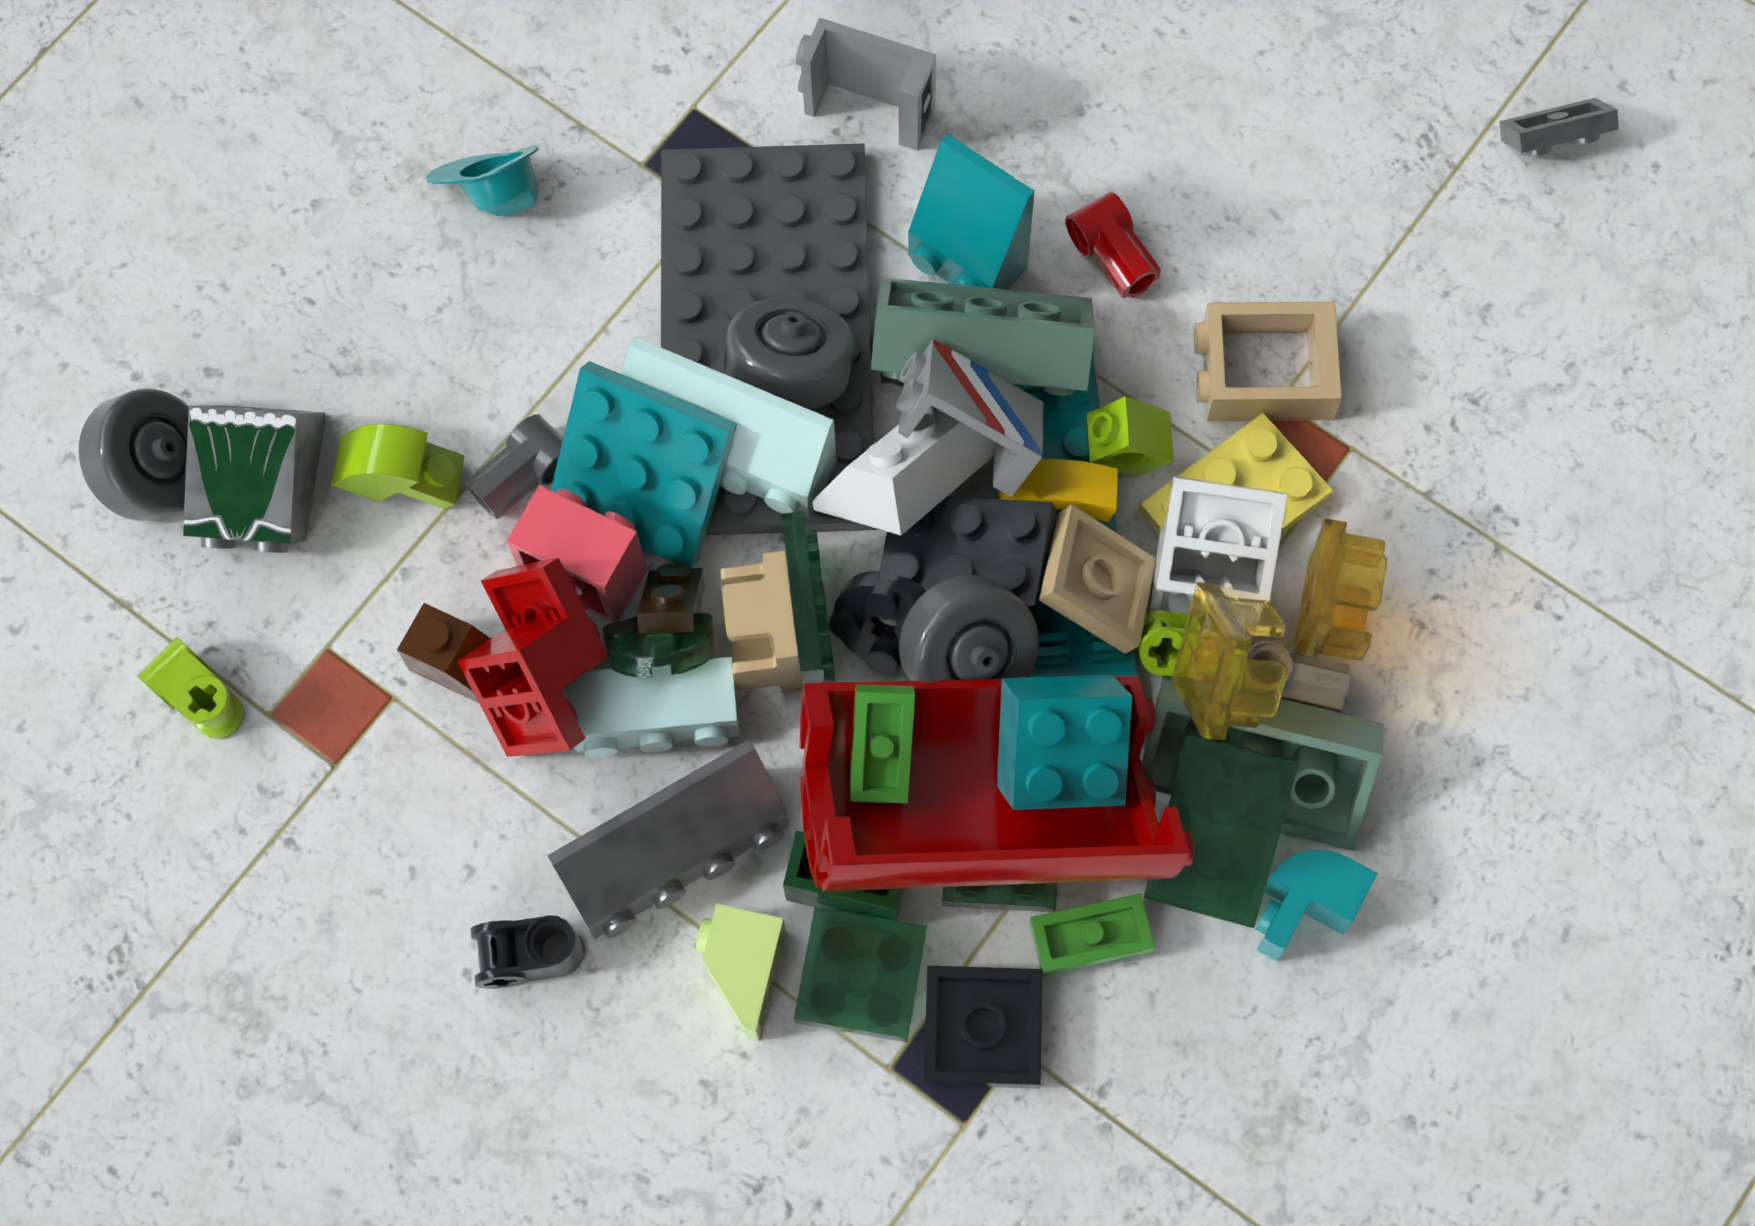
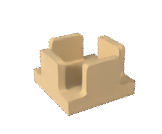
M785 550L763 553L764 562L760 564L721 569L727 637L731 640L733 656L731 666L736 690L780 686L781 693L803 691Z

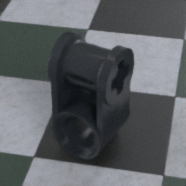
M546 915L516 921H490L470 928L471 939L477 941L480 973L474 976L475 987L506 988L528 981L564 977L577 970L584 959L585 947L582 938L565 919L559 916ZM557 934L566 935L567 946L564 952L552 959L544 958L542 949L546 940Z

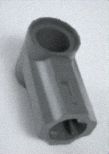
M540 414L527 417L508 436L506 448L464 482L467 489L490 516L492 515L496 519L500 518L540 483L543 485L553 483L563 437Z

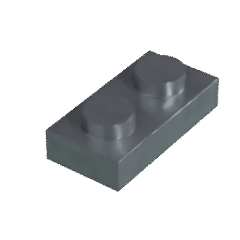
M1597 98L1499 121L1501 141L1524 156L1543 155L1550 152L1552 146L1566 142L1572 144L1595 142L1600 139V134L1619 129L1618 110Z

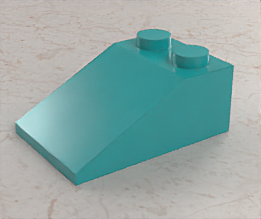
M947 133L940 141L908 230V256L920 271L929 276L936 274L949 284L1009 290L1028 267L1035 191Z

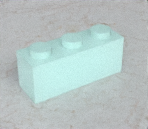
M732 657L585 672L566 685L567 700L573 705L577 713V722L586 738L574 747L576 753L584 752L585 756L602 758L617 754L619 748L640 746V750L644 752H662L673 748V743L695 741V744L698 746L715 747L726 744L729 741L728 738L741 737L737 690L731 666L733 663Z

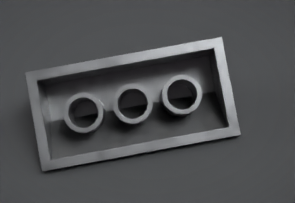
M749 739L547 856L594 939L603 934L607 938H612L631 928L637 922L635 916L655 905L657 909H662L678 901L686 893L684 887L704 876L706 880H712L723 875L735 865L734 858L747 850L754 848L756 852L771 847L784 836L782 830L790 825L787 810L755 747Z

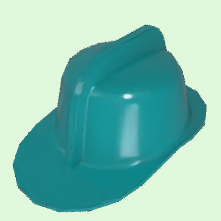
M538 145L514 152L485 154L459 159L432 170L426 175L427 182L432 184L458 183L480 212H487L496 216H508L532 208L537 203L536 178L530 156L537 152L539 148Z

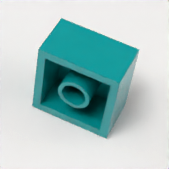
M1113 675L1002 678L997 787L1013 810L1125 806L1132 695Z

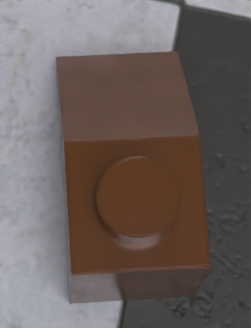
M423 603L397 648L399 655L409 671L479 703L457 660L491 638L473 625Z

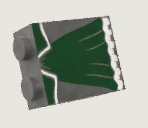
M189 405L183 536L201 537V547L233 549L235 540L255 541V551L275 553L287 552L288 544L305 541L326 412L227 405Z

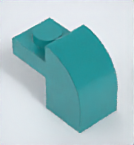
M1308 850L1287 858L1274 870L1262 890L1282 903L1279 904L1271 899L1255 930L1264 934V937L1257 951L1277 961L1288 945L1303 914L1343 935L1354 921L1378 873L1342 854L1328 850Z

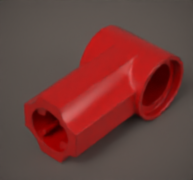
M1109 192L1066 216V229L1075 247L1083 256H1092L1122 299L1126 297L1134 298L1140 295L1153 282L1159 279L1161 269L1134 233L1131 215L1117 194Z

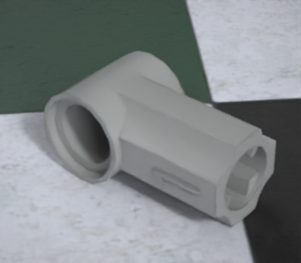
M1263 640L1253 644L1246 651L1239 662L1237 679L1233 681L1234 687L1341 713L1348 694L1351 674L1349 672L1350 666L1290 653L1279 643ZM1254 663L1266 665L1272 670L1274 681L1258 679L1253 674L1251 665Z

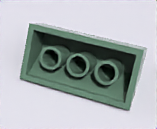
M881 277L876 308L871 370L882 371L883 376L899 380L901 372L912 354L917 352L922 355L931 341L935 339L1019 389L1021 385L1043 387V391L1049 394L1061 396L1072 395L1075 390L1087 391L1095 335L1092 298Z
M1163 676L1154 709V729L1148 734L1142 758L1146 779L1151 778L1154 782L1156 801L1354 850L1383 755V723L1222 683L1207 682L1196 678Z

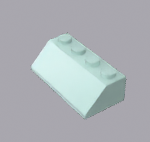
M634 336L628 347L622 375L737 423L720 486L735 494L742 495L747 491L764 499L770 508L781 514L793 515L796 512L810 518L814 510L812 501L824 490L837 464L834 420Z

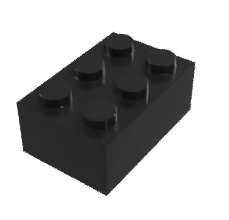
M947 496L904 534L898 535L887 531L879 570L881 574L878 579H888L896 582L900 575L913 580L925 590H928L943 580L959 575L989 577L1004 585L1028 606L1035 618L1038 629L1050 630L1053 609L1039 601L1058 512L1053 502Z

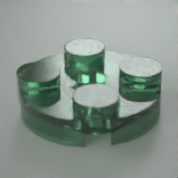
M699 613L695 632L639 634L637 616L624 621L609 623L602 629L609 667L613 671L626 676L653 677L652 667L670 665L671 675L684 673L708 662L715 652L713 617L708 613Z

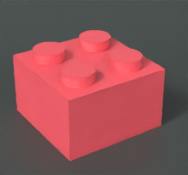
M539 485L506 540L517 566L559 557L563 567L574 580L575 591L584 609L615 624L619 622L648 571L637 531H635V526L629 520L610 511H607L603 516L587 508V504L582 498L561 488L555 493Z

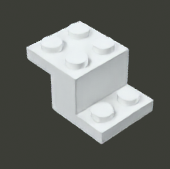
M1173 476L1166 524L1161 525L1148 612L1165 610L1192 614L1219 613L1236 617L1246 624L1241 650L1247 651L1256 643L1262 605L1269 606L1287 494L1284 492ZM1162 622V627H1166V624Z

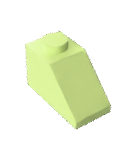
M716 903L713 918H703L697 937L696 951L703 953L702 960L707 972L746 1036L759 1041L786 933L784 919Z

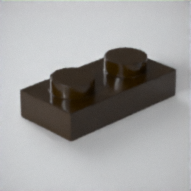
M669 563L658 567L656 570H649L637 611L639 634L695 632L705 588L703 568H689L685 564Z

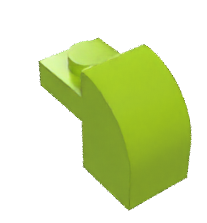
M392 424L363 425L341 436L331 486L376 502H380L396 493H401L431 505L448 509L456 505L465 456L427 442L428 433L418 429Z

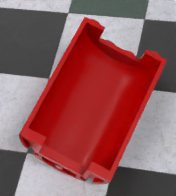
M1114 676L1132 695L1125 806L1013 810L997 787L1002 679L941 680L931 683L920 680L803 683L799 748L804 749L802 760L804 776L800 777V795L807 858L816 887L822 888V892L1174 878L1184 866L1191 865L1194 854L1191 833L1182 828L1177 807H1165L1160 822H1158L1154 809L1156 803L1154 782L1151 778L1146 779L1140 759V752L1146 733H1151L1154 729L1155 710L1152 700L1145 699L1139 676ZM856 684L914 687L915 705L908 804L850 802L849 786Z

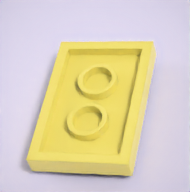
M1264 413L1260 414L1177 476L1286 493L1287 501L1281 535L1327 501L1333 492V489ZM1173 480L1141 502L1138 512L1159 536L1161 525L1166 524Z

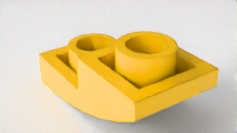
M1040 459L1012 497L999 490V499L1053 502L1056 510H1064L1072 504L1094 519L1109 523L1117 510L1118 468L1075 460Z

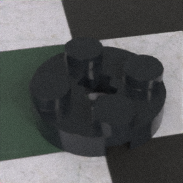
M864 572L852 577L843 586L835 602L828 625L831 632L840 638L844 645L855 655L865 660L873 672L890 676L895 674L897 669H903L899 654L902 626L912 606L927 590L913 580L900 575L896 582L888 579H878L881 572ZM879 618L884 621L891 618L897 624L896 626L885 624Z

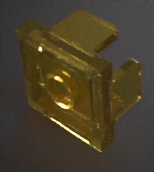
M1328 518L1324 519L1308 557L1293 653L1316 658L1317 654H1326L1357 661L1363 660L1371 645L1372 638L1371 633L1364 632L1367 611L1378 610L1382 600L1387 558L1383 555L1386 546L1385 540L1346 533L1347 522Z
M1197 582L1171 682L1203 739L1225 740L1229 726L1257 728L1260 717L1271 718L1277 714L1288 675V668L1282 661L1247 658L1253 640L1252 635L1283 637L1286 624L1271 602L1267 600L1228 597L1218 584Z

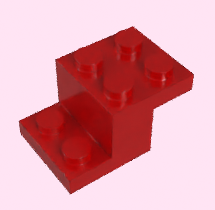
M559 557L496 570L482 579L481 583L505 629L457 660L507 757L571 750L586 738L577 722V713L573 705L565 698L561 689L608 657L600 641L599 630L588 617L575 591L574 580L563 567Z

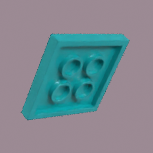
M588 361L579 370L551 491L556 493L560 488L568 490L582 498L586 502L587 508L603 516L607 511L623 516L635 526L642 549L674 563L685 564L689 568H693L701 555L737 423Z

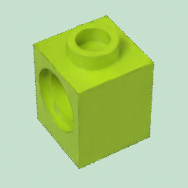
M1125 396L1087 413L1090 463L1118 468V473L1136 478L1174 462L1170 412Z

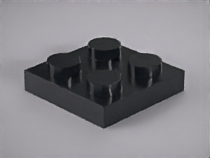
M927 965L924 1085L1040 1089L1042 969Z

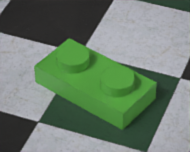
M855 685L849 786L850 802L908 804L915 705L913 686Z
M1141 893L1030 917L1029 920L1040 969H1042V977L1153 953L1155 950Z

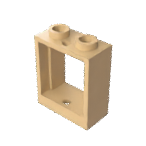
M1335 302L1207 303L1203 323H1195L1194 352L1195 354H1203L1204 370L1197 371L1196 397L1197 402H1206L1207 421H1252L1262 413L1270 421L1334 420L1342 400ZM1223 333H1307L1309 387H1226Z

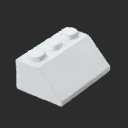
M931 406L908 438L898 433V425L849 464L812 501L815 511L902 535L995 456V441Z

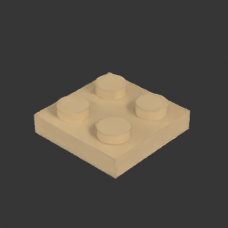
M1071 504L1059 512L1057 516L1039 601L1126 654L1140 646L1156 558Z

